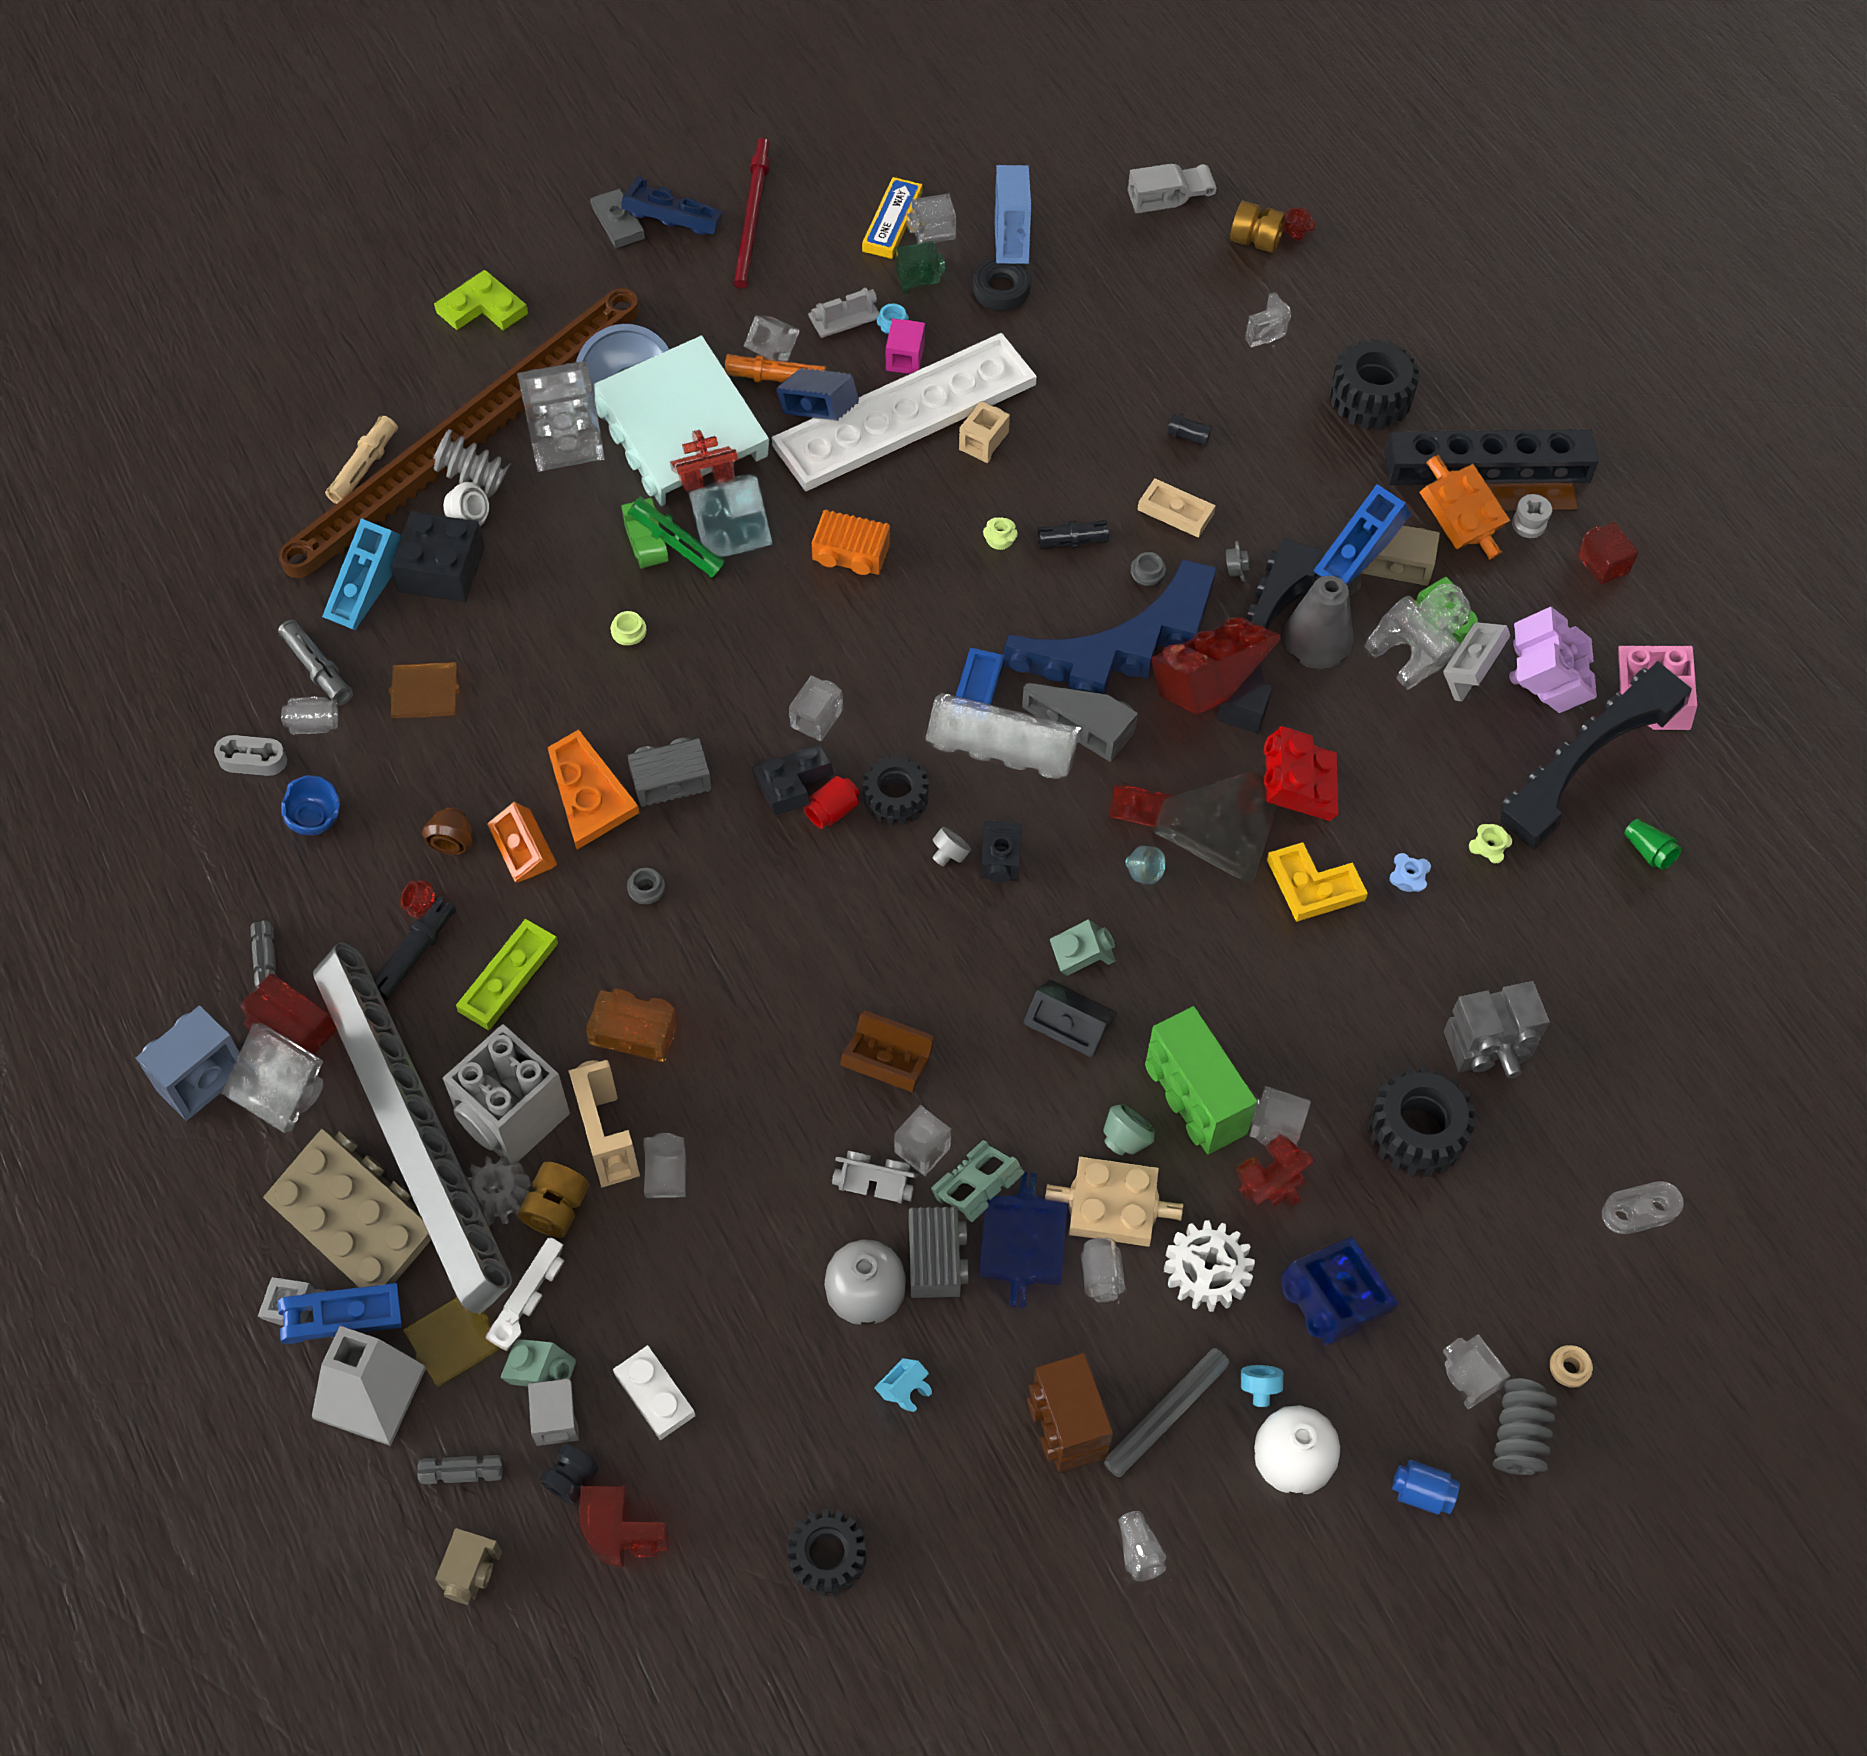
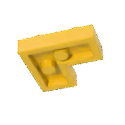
M1303 842L1269 852L1267 861L1296 922L1366 900L1368 893L1353 862L1318 873Z

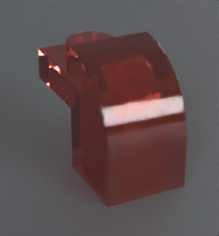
M581 1486L579 1504L580 1528L588 1547L602 1562L623 1568L625 1550H631V1555L637 1557H653L657 1555V1551H668L669 1532L665 1522H627L629 1498L625 1487Z

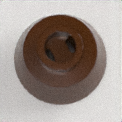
M447 807L444 810L437 811L422 830L426 844L444 854H462L470 849L473 844L471 822L465 816V813L457 808Z

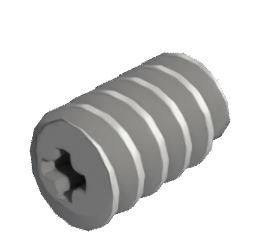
M448 429L433 457L435 459L434 470L439 472L445 466H448V478L451 479L457 473H460L459 484L472 479V483L478 485L480 488L485 487L484 493L487 499H489L498 490L511 463L504 469H501L502 458L499 456L491 463L488 462L489 450L485 449L477 456L476 443L473 442L465 449L463 448L464 437L460 436L452 442V430Z

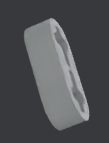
M229 735L220 739L214 748V753L220 767L232 773L271 776L280 773L287 765V756L281 743L271 738ZM234 750H239V753H234L232 758H227V755H231ZM270 753H274V754H275V756H270V758L268 759V761H263V759H262V758H268V756H269Z

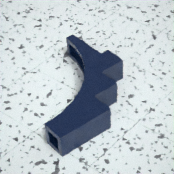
M1182 559L1173 581L1159 599L1138 616L1118 627L1094 635L1071 639H1032L1008 635L1004 649L1003 666L1021 673L1028 672L1044 676L1052 681L1069 683V689L1099 694H1106L1113 670L1122 672L1127 676H1138L1148 679L1158 646L1166 647L1174 652L1193 654L1213 589L1216 568Z

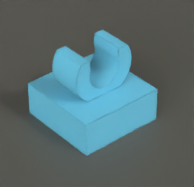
M902 1358L874 1387L884 1400L896 1402L902 1409L915 1412L917 1409L910 1400V1394L915 1388L923 1396L929 1397L932 1394L930 1386L922 1381L929 1372L919 1361Z

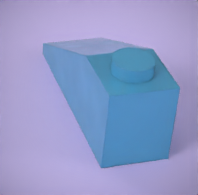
M364 519L360 520L322 617L353 630L357 629L393 576L391 565L402 535Z

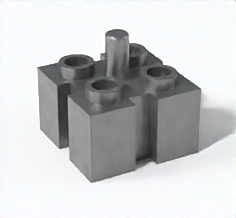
M1534 981L1503 987L1502 991L1490 994L1488 990L1458 997L1453 1008L1455 1017L1449 1018L1443 1032L1459 1072L1467 1070L1483 1072L1492 1068L1496 1060H1500L1508 1078H1515L1522 1073L1519 1063L1525 1062L1532 1057L1550 1021Z

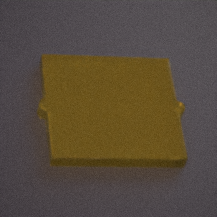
M458 1297L403 1330L417 1353L415 1356L416 1361L424 1364L437 1388L501 1349L486 1339V1335L490 1331L487 1325L489 1322L487 1315L467 1310L461 1304Z

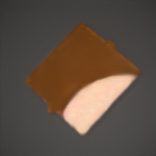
M456 662L393 665L392 687L388 689L390 696H392L391 717L411 718L455 715L456 694L460 692L459 685L457 684Z

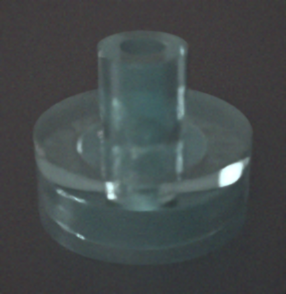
M1142 845L1137 847L1132 855L1127 857L1126 867L1136 882L1155 884L1161 879L1165 871V856L1157 847Z

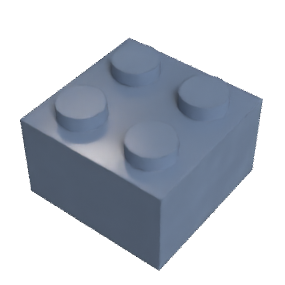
M200 1005L191 1013L181 1016L176 1021L174 1027L159 1039L149 1042L144 1047L142 1053L136 1057V1060L156 1091L186 1121L248 1070L231 1036Z

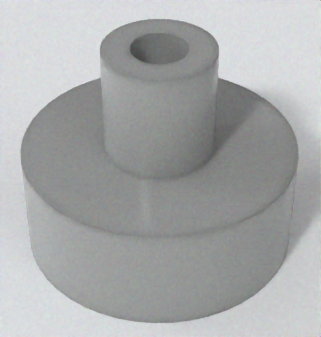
M942 827L933 838V842L939 849L932 858L941 866H945L950 858L957 862H962L971 851L970 846L965 840L946 827Z

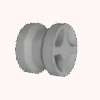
M1529 494L1522 497L1512 520L1513 529L1517 534L1526 538L1541 536L1546 530L1547 522L1552 513L1551 503L1541 495Z

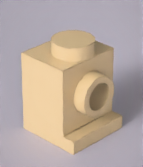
M980 401L960 427L959 450L989 463L992 453L1009 433L1010 415L998 407H993Z

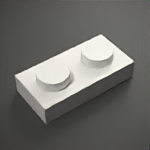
M646 1346L613 1369L614 1375L660 1440L695 1417L694 1410L649 1346Z

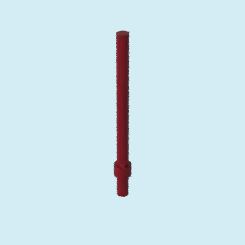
M766 138L758 140L756 154L751 159L750 172L752 173L734 280V286L739 289H744L747 286L764 177L769 172L770 160L768 152L770 142Z

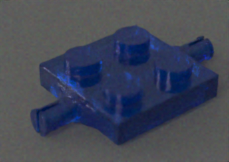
M1027 1171L1020 1178L1019 1194L1008 1197L994 1196L991 1200H986L989 1207L985 1210L979 1277L1003 1279L1010 1282L1011 1294L1009 1305L1016 1307L1017 1294L1020 1292L1019 1308L1027 1306L1028 1284L1045 1283L1061 1285L1067 1213L1066 1202L1047 1201L1035 1196L1037 1174L1030 1172L1029 1187H1027Z

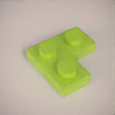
M483 270L434 303L436 313L456 330L483 313L504 331L528 314L527 304L486 270Z

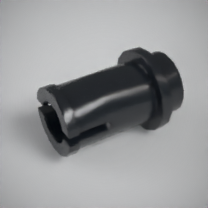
M1181 413L1180 416L1173 414L1167 431L1168 434L1173 435V439L1176 440L1177 437L1206 446L1212 430L1211 425L1208 426L1185 418L1184 413Z

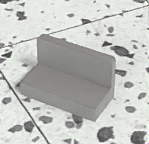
M1474 623L1443 671L1455 701H1463L1473 685L1479 686L1511 636L1507 625Z

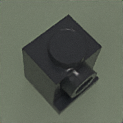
M985 821L981 863L982 879H990L998 883L1018 881L1022 824Z

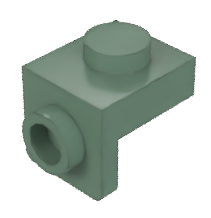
M1089 919L1050 939L1060 971L1067 976L1098 960H1102L1108 965L1116 961L1112 949L1115 948L1112 935L1107 928H1101Z
M517 1339L513 1344L500 1378L510 1385L528 1386V1384L562 1379L570 1380L576 1359L553 1342Z

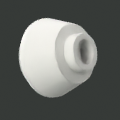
M463 482L446 495L444 499V512L446 517L479 521V525L482 526L489 512V502L486 494L478 485L472 482Z

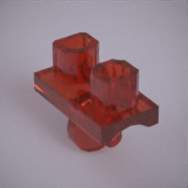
M699 429L692 431V442L682 444L684 454L692 452L697 454L669 461L672 472L678 474L683 488L686 491H690L704 486L700 469L712 468L714 480L717 483L735 479L733 461L738 460L736 449H731L730 446L707 451V448L718 446L716 436L704 438Z
M1280 1134L1267 1143L1265 1147L1275 1161L1270 1166L1264 1169L1256 1158L1251 1157L1236 1167L1237 1174L1244 1185L1239 1189L1245 1199H1251L1257 1205L1267 1198L1273 1206L1278 1205L1284 1199L1293 1206L1301 1202V1198L1296 1190L1306 1183L1300 1172L1315 1162L1308 1151L1297 1147L1287 1136Z

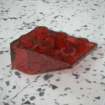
M1235 617L1226 620L1223 626L1212 631L1207 630L1195 634L1194 639L1183 644L1167 646L1162 653L1151 657L1159 695L1196 715L1228 701L1281 640L1280 634L1247 621L1242 617Z

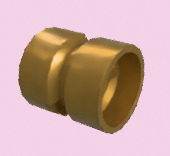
M1242 200L1233 221L1230 241L1246 246L1253 242L1256 249L1274 253L1283 231L1286 213L1271 208L1261 211L1260 205Z
M544 1162L532 1183L535 1192H529L526 1195L517 1215L530 1228L551 1237L563 1238L566 1236L575 1217L572 1208H578L581 1205L590 1185L585 1177L569 1167L554 1162Z

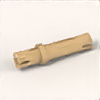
M379 416L367 436H362L357 443L358 448L330 487L325 491L326 496L332 502L337 504L349 495L362 480L373 462L383 456L385 452L384 447L398 430L397 424L387 416Z

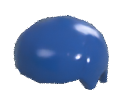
M305 775L288 784L281 804V815L284 817V822L289 829L300 835L318 836L332 828L336 822L340 807L339 795L334 785L323 777Z

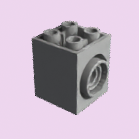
M504 1024L443 1077L454 1106V1114L460 1124L480 1145L488 1150H494L511 1167L570 1114L559 1073Z

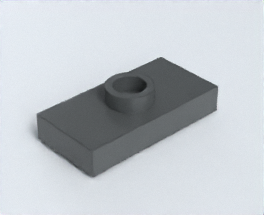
M620 188L590 198L591 207L615 249L645 239L644 230L638 219L631 215L630 211L621 209L624 195Z

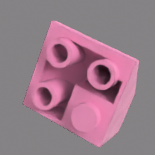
M1618 646L1621 694L1631 687L1630 682L1637 672L1644 667L1649 670L1657 661L1692 688L1688 704L1663 728L1657 723L1647 726L1654 730H1691L1697 709L1693 646Z

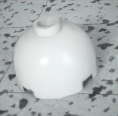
M1301 1405L1283 1407L1265 1420L1256 1435L1254 1447L1256 1467L1265 1481L1279 1491L1289 1493V1491L1295 1493L1303 1492V1494L1313 1493L1325 1486L1337 1469L1340 1456V1443L1337 1431L1329 1419L1315 1409Z

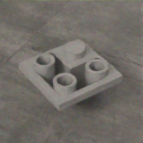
M340 1326L321 1364L312 1418L391 1446L426 1367L378 1338Z

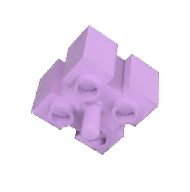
M1553 607L1544 609L1514 623L1515 639L1513 645L1519 656L1517 658V669L1509 674L1510 681L1514 685L1520 684L1533 694H1537L1543 703L1548 704L1558 713L1597 698L1595 674L1589 668V664L1594 661L1592 639L1576 626L1569 628L1568 620Z

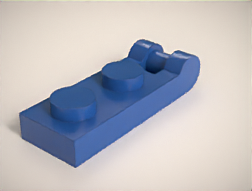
M397 1283L288 1296L277 1301L278 1314L283 1315L284 1327L280 1328V1340L283 1344H295L309 1339L333 1337L340 1326L360 1333L401 1328ZM313 1310L314 1322L301 1323L300 1313Z

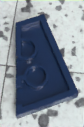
M637 176L623 196L621 209L630 211V214L635 217L646 218L649 216L660 219L663 224L668 226L681 225L691 228L693 232L701 235L714 234L721 223L722 211L691 198L678 200L671 194L672 190L663 186L659 187V190L646 186L647 180Z

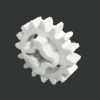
M1205 1221L1202 1230L1199 1231L1191 1223L1187 1228V1237L1177 1232L1173 1241L1175 1245H1169L1167 1248L1166 1256L1170 1260L1165 1262L1164 1272L1173 1274L1169 1277L1168 1286L1169 1288L1177 1286L1181 1288L1178 1295L1180 1301L1188 1296L1192 1297V1308L1194 1309L1198 1308L1201 1301L1207 1302L1209 1312L1214 1311L1218 1301L1227 1309L1231 1306L1232 1296L1241 1300L1245 1293L1243 1286H1250L1253 1275L1249 1271L1253 1270L1255 1261L1254 1259L1245 1258L1249 1254L1251 1247L1249 1244L1238 1245L1237 1242L1240 1237L1238 1231L1230 1236L1225 1234L1226 1224L1221 1223L1217 1230H1212L1210 1222ZM1226 1251L1231 1255L1233 1259L1228 1257ZM1206 1262L1214 1264L1212 1270L1204 1268ZM1186 1273L1190 1274L1194 1283L1187 1277ZM1218 1285L1224 1286V1287L1217 1288V1289H1211V1288L1216 1287V1286H1218Z

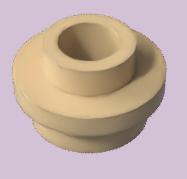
M1573 1345L1558 1348L1551 1356L1549 1363L1553 1377L1560 1384L1567 1387L1582 1386L1589 1380L1593 1371L1589 1355L1582 1348ZM1570 1362L1574 1364L1577 1372H1568L1564 1368L1563 1363Z

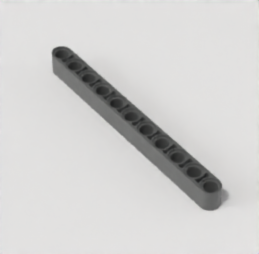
M340 942L332 948L314 969V979L459 1301L467 1310L473 1313H484L510 1287L512 1283L510 1272L363 956L352 945Z

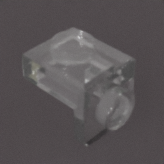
M1276 292L1269 294L1266 311L1249 316L1245 339L1251 348L1264 343H1271L1276 339L1286 336L1291 312L1287 303L1282 302Z

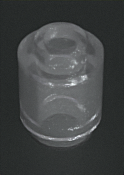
M326 697L289 698L288 705L282 706V724L284 727H289L291 734L328 733L329 730L337 729L338 707L335 700H327Z
M1095 1238L1085 1242L1083 1245L1084 1251L1081 1253L1085 1294L1094 1297V1300L1097 1302H1111L1118 1299L1119 1294L1125 1291L1126 1284L1121 1250L1116 1247V1241L1111 1238Z

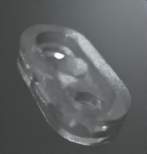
M1657 1181L1614 1192L1604 1203L1601 1214L1605 1225L1610 1230L1618 1234H1631L1673 1222L1682 1211L1684 1202L1682 1194L1674 1185L1664 1181ZM1653 1202L1661 1203L1665 1210L1656 1209ZM1616 1211L1624 1212L1628 1220L1620 1219L1616 1215Z

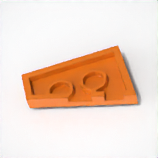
M579 729L547 747L576 850L639 813L637 803Z

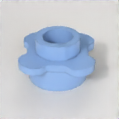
M1404 853L1396 855L1394 858L1395 871L1390 874L1391 883L1406 892L1424 890L1427 885L1425 875L1431 869L1430 863L1426 859L1417 860L1409 858ZM1411 870L1414 874H1409L1407 871Z

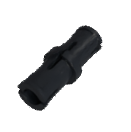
M1074 520L1068 521V524L1038 527L1037 538L1039 548L1070 546L1073 549L1087 543L1109 542L1107 520L1088 523H1076Z

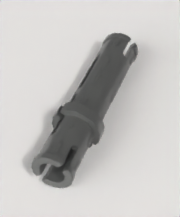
M291 619L284 622L278 630L279 636L284 639L297 658L310 672L312 682L316 686L322 687L334 705L340 706L347 703L353 696V690L339 675L337 665L326 659L297 620Z

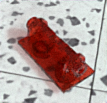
M1124 783L1123 786H1114L1109 817L1181 832L1188 800L1181 799L1182 795L1173 796L1159 792L1154 794L1150 793L1149 790L1127 786L1128 783Z

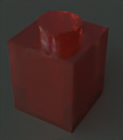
M1613 522L1604 527L1597 526L1589 530L1583 537L1578 557L1600 585H1603L1630 573L1638 555V550L1618 525Z

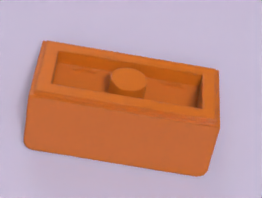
M513 802L487 823L515 882L524 881L551 870L557 865L529 808Z

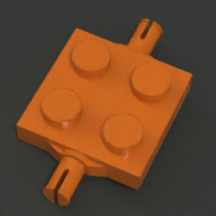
M1440 455L1434 456L1427 461L1426 464L1430 467L1437 480L1427 485L1420 491V494L1455 548L1459 549L1467 544L1479 543L1489 560L1501 554L1502 551L1491 535L1496 530L1505 526L1510 519L1474 464L1459 471H1449L1441 460Z

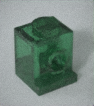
M934 241L896 247V272L903 294L909 293V288L939 283V274L946 273L944 256L937 253Z

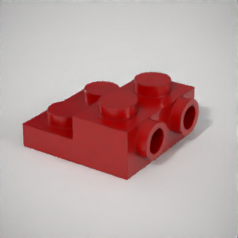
M1281 726L1277 731L1268 736L1264 745V754L1266 755L1264 785L1267 787V802L1331 821L1338 815L1337 752L1314 746L1312 735Z

